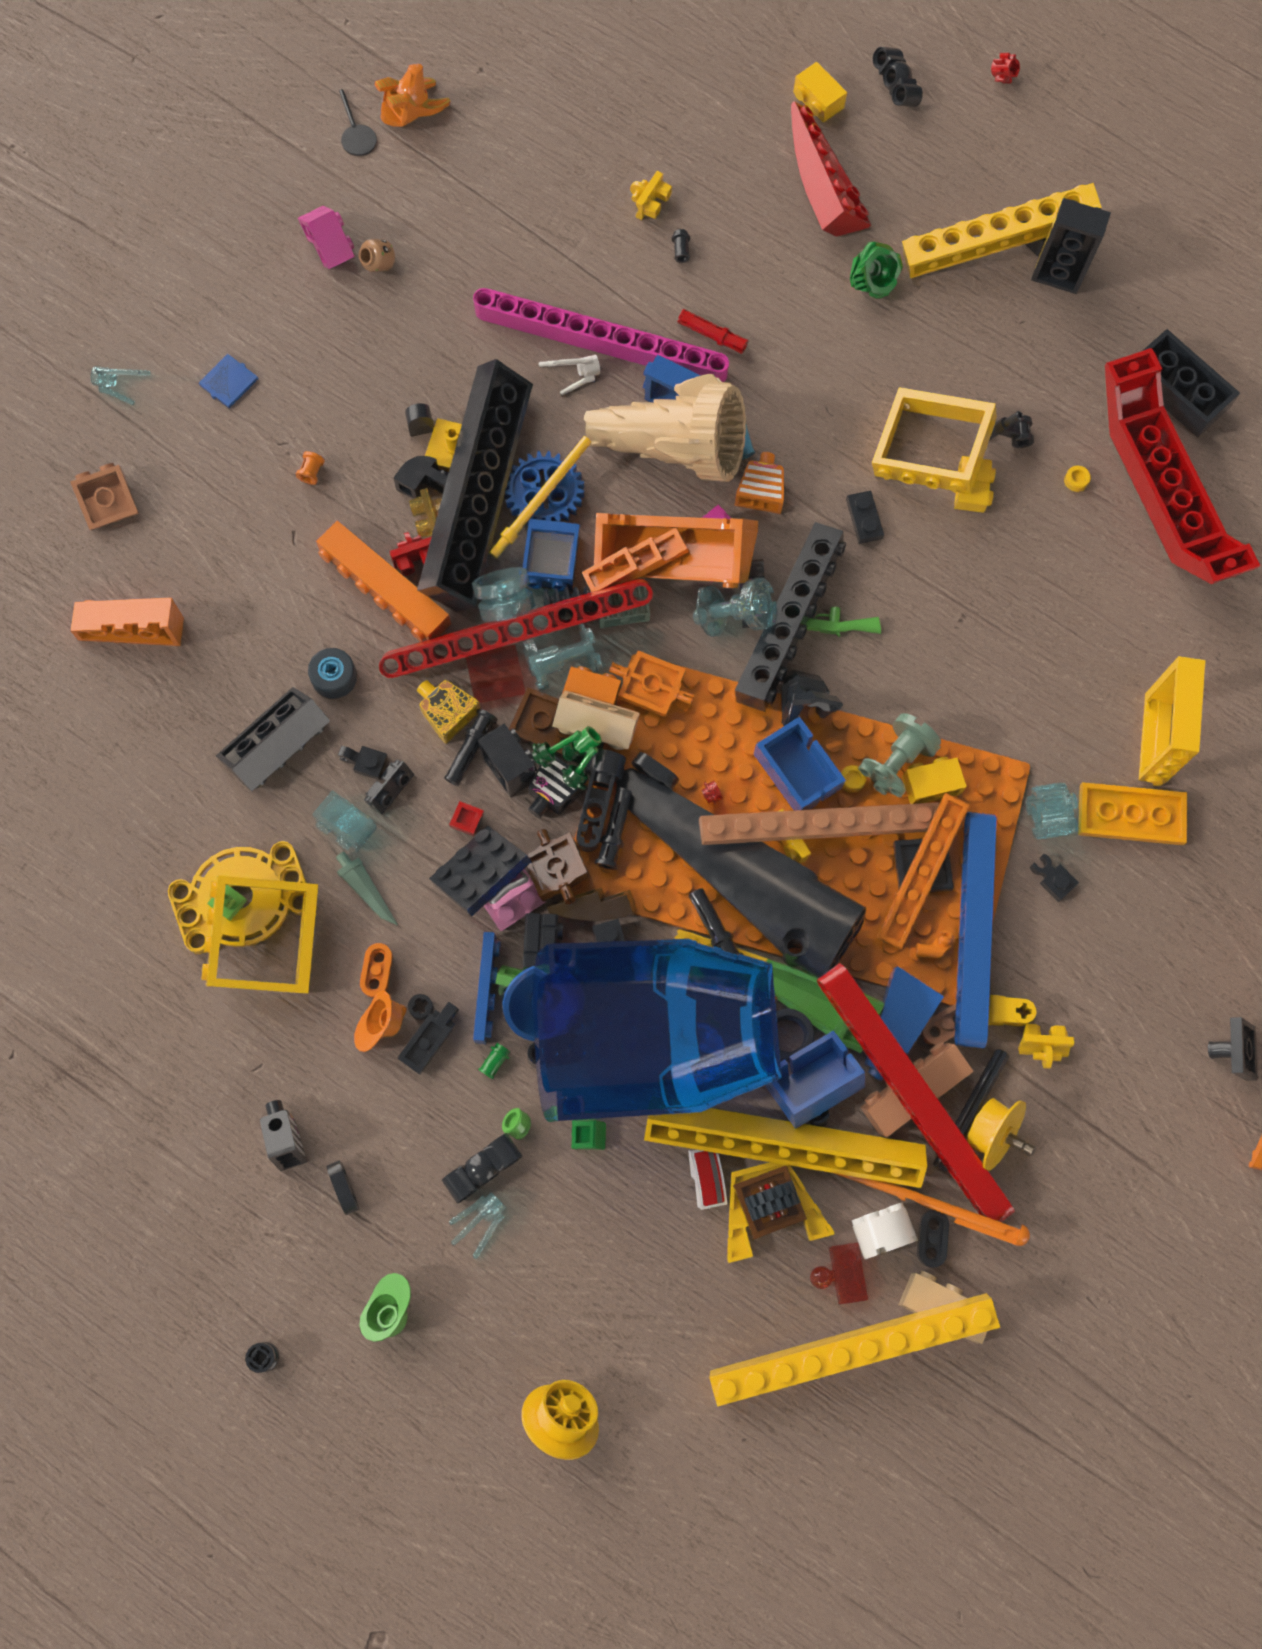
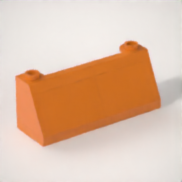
M596 513L594 565L625 547L631 549L650 537L655 540L676 527L689 552L641 576V578L723 582V587L738 588L739 583H747L759 521L733 518L719 519Z

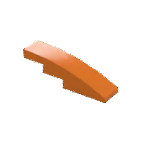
M675 527L655 540L650 537L631 549L627 547L621 549L583 571L582 574L591 592L639 578L688 553L689 550Z

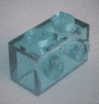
M333 790L312 814L317 822L315 826L326 835L329 832L337 837L335 841L346 850H349L351 847L358 852L377 829L374 820Z

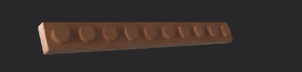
M940 802L700 816L699 825L702 845L926 832Z

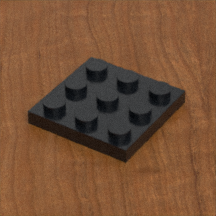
M487 825L468 844L459 849L448 862L439 867L429 879L439 890L472 917L532 861L527 854Z

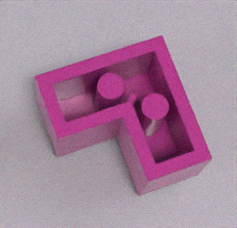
M321 206L298 217L307 240L314 244L324 267L331 269L355 257L352 252L355 249L349 235L345 236L342 230L344 223L338 212Z

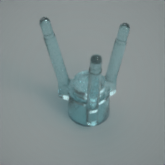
M94 366L91 371V383L94 386H99V392L109 394L134 405L135 402L109 388L115 386L117 375L141 376L150 375L151 372L148 370L111 369Z
M491 1192L486 1197L482 1195L477 1202L449 1221V1224L453 1225L478 1209L477 1212L479 1214L451 1241V1244L455 1246L483 1218L488 1223L493 1219L473 1254L474 1259L479 1257L495 1228L504 1218L502 1212L506 1207Z

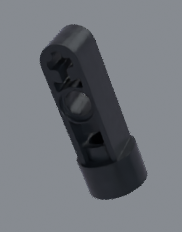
M598 749V752L590 759L585 772L590 775V780L576 834L577 846L584 852H592L598 848L614 782L622 780L627 758L614 751ZM593 785L598 786V787H602V788H609V789H608V791H606V790H601V789L593 788ZM591 807H597L602 811V815L598 818H591L587 811ZM589 825L593 827V839L590 840V843H585L584 837L587 835Z

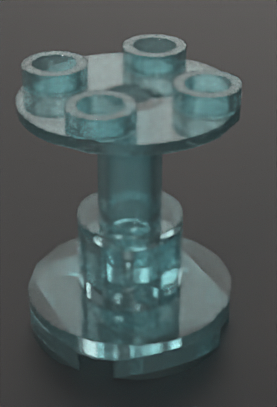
M765 578L749 579L743 584L741 594L733 595L730 601H724L722 594L716 587H701L698 590L696 610L693 613L694 621L697 625H701L703 631L710 637L722 634L726 627L727 617L733 616L735 620H745L752 630L767 629V627H771L774 624L777 615L776 601L772 602L770 593H774L773 588Z
M578 624L581 642L558 649L557 645L538 650L533 639L522 642L530 673L532 676H536L537 679L535 685L538 691L548 689L547 675L563 670L564 664L587 656L594 672H597L598 668L603 667L599 653H596L592 647V644L595 643L594 634L586 624Z

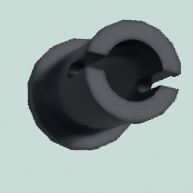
M678 229L674 231V235L671 237L675 249L674 259L678 263H685L690 259L688 242L691 237L687 230Z

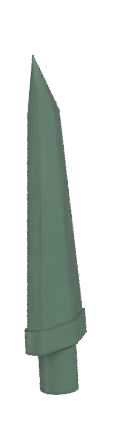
M345 852L337 855L336 859L342 866L337 871L338 875L350 885L381 919L398 925L364 868L362 861L359 858L351 861Z

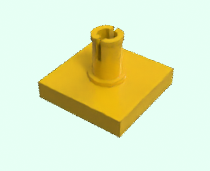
M437 418L425 456L437 459L438 469L449 472L462 424Z

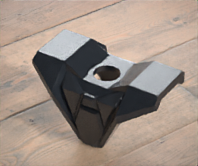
M792 670L788 672L781 688V723L785 726L798 718L804 706H816V713L820 718L825 719L829 714L840 710L843 703L837 696L829 695L830 691L819 675Z

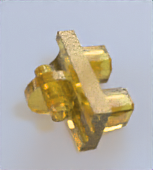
M425 488L420 490V497L409 501L413 517L427 514V519L415 522L417 533L421 537L432 536L442 500H435L436 506L433 507L428 490Z

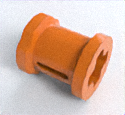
M305 451L302 456L304 461L300 470L296 472V478L304 483L315 485L317 483V473L320 466L324 465L325 460L317 453Z

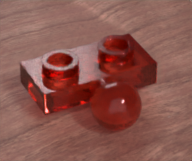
M858 1242L828 1247L832 1270L825 1266L815 1267L810 1273L812 1285L818 1289H825L834 1282L838 1305L867 1301L868 1295Z

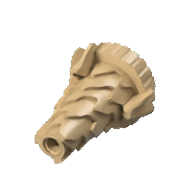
M714 374L698 376L676 384L674 390L679 394V396H676V400L654 399V403L632 402L631 406H609L607 408H599V410L586 411L584 415L586 437L592 442L589 445L590 447H606L618 452L640 453V458H656L660 461H665V463L683 464L686 466V469L694 470L697 477L701 480L729 482L737 474L743 457L746 435V415L743 397L737 387L731 383L721 382Z

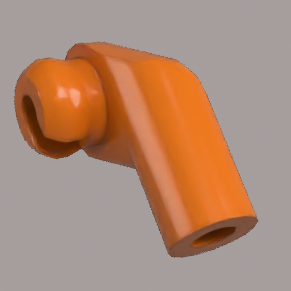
M948 931L941 932L932 944L917 943L916 957L942 958L954 944L952 933Z

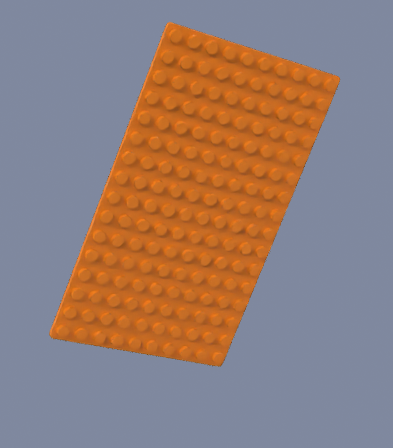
M636 654L631 656L629 665L633 662ZM679 666L686 669L681 682V690L695 695L691 705L676 699L665 718L618 699L616 706L640 713L629 749L617 750L611 748L605 742L603 745V749L617 752L627 758L624 770L629 768L635 769L631 762L639 752H643L677 775L680 781L672 791L714 815L777 812L781 809H784V811H794L754 756L757 743L784 727L781 723V694L777 693L774 703L769 704L766 711L763 712L736 702L735 689L738 682ZM804 706L798 716L813 734L812 741L807 749L809 750L812 742L817 740L840 773L847 766H860L866 758L884 764L893 753L891 746L898 738L893 726L840 710L829 714L824 719L820 718L816 713V706ZM941 739V744L939 745L941 748L933 757L924 756L919 753L912 763L905 762L896 775L903 782L902 777L913 764L923 763V765H928L941 757H948V759L957 758L966 788L961 795L953 797L970 804L967 812L994 814L996 816L993 926L1030 765L1023 761ZM866 777V783L859 792L849 793L841 789L823 802L820 800L818 805L810 810L910 804L907 792L902 797H897L889 792L886 795L879 793L873 787L874 782L869 777ZM614 782L602 836L606 835L616 795V782ZM593 785V788H597V789H601V790H606V791H608V789H609V788H602V787H598V786ZM937 800V801H933V802H929V803H939V802H941V800ZM591 807L588 809L587 814L591 818H598L602 815V811L597 807ZM629 810L621 837L624 845L619 850L617 859L618 870L605 869L594 864L595 859L599 858L601 843L592 852H584L578 847L590 878L571 888L574 895L601 887L605 897L630 890L637 909L634 915L710 936L688 897L693 891L703 888L726 931L732 933V940L735 944L783 957V954L736 908ZM965 817L962 821V827L958 830L949 849L954 889L952 891L929 892L902 950L877 938L899 891L893 842L897 840L923 839L926 832L802 839L811 854L801 865L813 871L818 876L819 881L866 907L863 926L839 961L853 978L887 987L892 970L898 966L944 996L940 1003L949 1006L956 1004ZM589 825L587 835L584 837L585 843H590V840L593 839V827ZM781 840L762 841L766 845L786 855L784 852V845ZM948 931L952 933L954 944L942 958L916 957L917 943L932 944L941 932ZM791 948L788 950L793 954H798L801 952L799 948Z

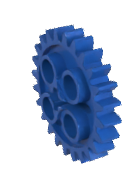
M537 451V458L527 454L528 461L525 462L519 458V467L512 465V473L509 475L504 499H507L506 506L511 508L512 516L520 515L541 489L539 472H544L546 483L563 461H561L560 453L551 458L550 451L547 452L546 457H542L540 451ZM576 464L571 467L549 494V508L545 509L542 503L530 519L560 522V519L563 518L569 522V513L577 515L576 507H582L581 499L584 498V490H582L584 489V481H581L582 473L577 472ZM527 479H535L533 482H525ZM557 497L563 498V500L559 502L553 501V499Z

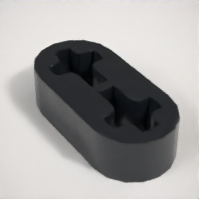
M639 752L631 762L637 771L670 790H673L680 781L671 770L643 752Z
M338 1160L327 1165L329 1177L344 1214L348 1215L359 1210L356 1196L342 1162Z

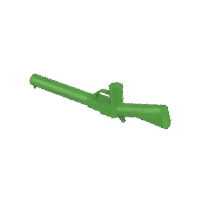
M831 607L830 615L818 614L814 619L809 618L806 624L807 630L836 634L838 637H840V632L852 630L881 634L879 617L839 622L841 611L839 607ZM819 616L830 617L829 621L816 619Z

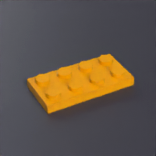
M1082 782L1079 788L1078 835L1184 845L1187 843V792Z

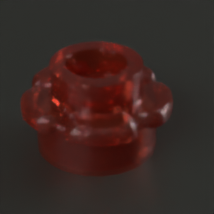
M714 780L709 783L704 782L705 788L701 792L708 804L713 802L714 805H717L718 801L724 799L720 789Z

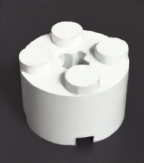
M903 1202L852 1220V1227L864 1260L918 1241Z

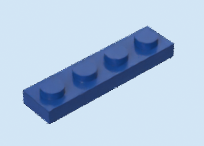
M484 932L473 1035L475 1044L486 1045L487 1037H492L493 1021H489V1011H494L496 995L491 994L492 983H496L498 967H494L495 957L500 956L501 941H496L497 938L494 932Z

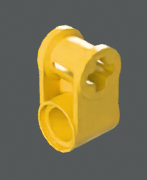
M989 995L988 1025L1020 1027L1031 1022L1036 1016V1007L1030 1000ZM1022 1007L1023 1012L1027 1013L1023 1018H1021V1014L1016 1013V1010Z

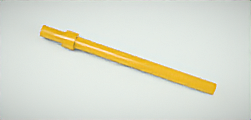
M583 436L513 524L504 529L500 534V540L490 551L492 556L498 558L509 544L512 545L515 542L519 531L592 443L590 439Z

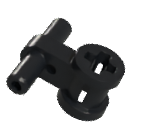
M1020 411L1015 412L1008 418H1001L995 422L989 441L998 435L1012 438L1011 443L1015 448L1031 446L1034 443V436L1031 434L1030 429L1032 418L1023 415Z

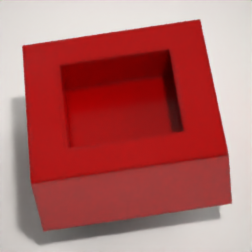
M459 801L449 826L450 828L475 836L483 818L484 810Z

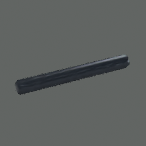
M1001 1049L994 1051L955 1122V1125L964 1137L967 1136L975 1117L980 1112L1009 1059V1054ZM937 1156L933 1165L941 1171H947Z

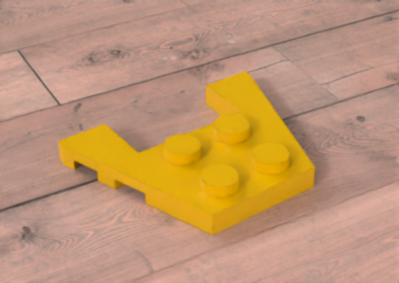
M769 1162L731 1173L727 1243L728 1263L753 1257L746 1232L748 1225L733 1185L785 1166L784 1164ZM786 1165L807 1218L803 1222L808 1240L812 1241L834 1235V1230L827 1223L792 1167Z

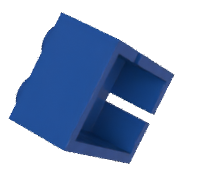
M800 717L757 743L754 750V756L794 811L812 809L818 805L820 800L823 802L840 791L846 781L817 740L812 742L809 750L807 749L810 746L813 734Z
M834 1031L789 1056L792 1075L789 1076L788 1063L785 1059L765 1071L767 1076L771 1078V1080L765 1082L766 1088L795 1129L865 1088L864 1070L851 1053L848 1055V1049Z

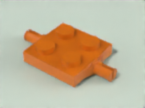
M639 650L633 662L627 668L613 662L609 673L623 677V685L619 691L618 699L665 718L676 699L691 705L695 696L681 690V682L686 669Z

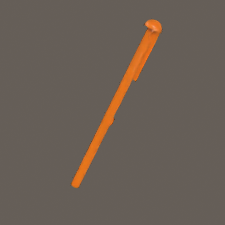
M836 1174L897 1196L902 1201H906V1198L914 1200L927 1208L955 1217L954 1223L1016 1246H1023L1030 1239L1029 1229L1023 1224L1018 1229L894 1183Z

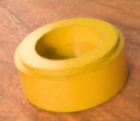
M1078 465L1069 468L1064 477L1066 487L1074 492L1085 490L1091 480L1090 472L1085 467Z
M850 765L842 770L841 774L846 780L842 789L846 792L856 793L864 787L866 776L858 770L859 766Z

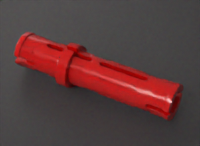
M683 309L678 317V324L716 341L717 345L721 347L724 345L740 354H743L746 350L749 340L734 334L727 327L722 328L686 309Z

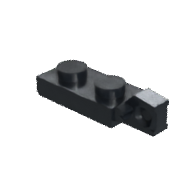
M448 1002L441 1013L435 1010L432 1014H429L397 1059L421 1075L452 1033V1029L456 1025L452 1022V1019L459 1009L451 1002Z

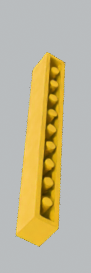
M650 1099L644 1141L918 1188L922 1187L927 1169L926 1145L807 1124H803L795 1129L790 1121L708 1107L693 1113H686L684 1111L666 1112L661 1099ZM668 1101L671 1102L672 1105H674L669 1107H673L674 1109L680 1108L678 1105H676L677 1102Z
M985 1293L710 1370L709 1378L718 1407L1000 1328L992 1298Z

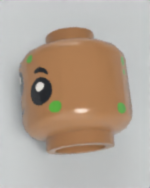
M369 239L362 244L359 250V260L362 266L370 272L389 271L395 262V251L392 244L387 240Z

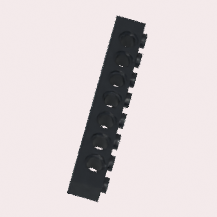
M817 522L814 523L736 686L735 696L737 703L763 712L766 711L769 704L774 703L777 696L776 688L779 682L783 683L786 678L787 664L789 661H793L798 649L796 645L799 639L803 640L806 635V624L809 618L813 619L815 616L817 600L819 597L823 598L827 589L826 581L828 577H833L835 573L836 560L838 556L842 557L844 554L846 542H844L842 530ZM801 594L807 595L805 597H799V595ZM790 615H796L797 617H796V618H789L788 616H790ZM780 636L788 637L786 639H778ZM771 657H776V658H778V659L775 660V661H769V660H768V659L771 658ZM762 678L768 679L766 682L763 683L758 682V680Z

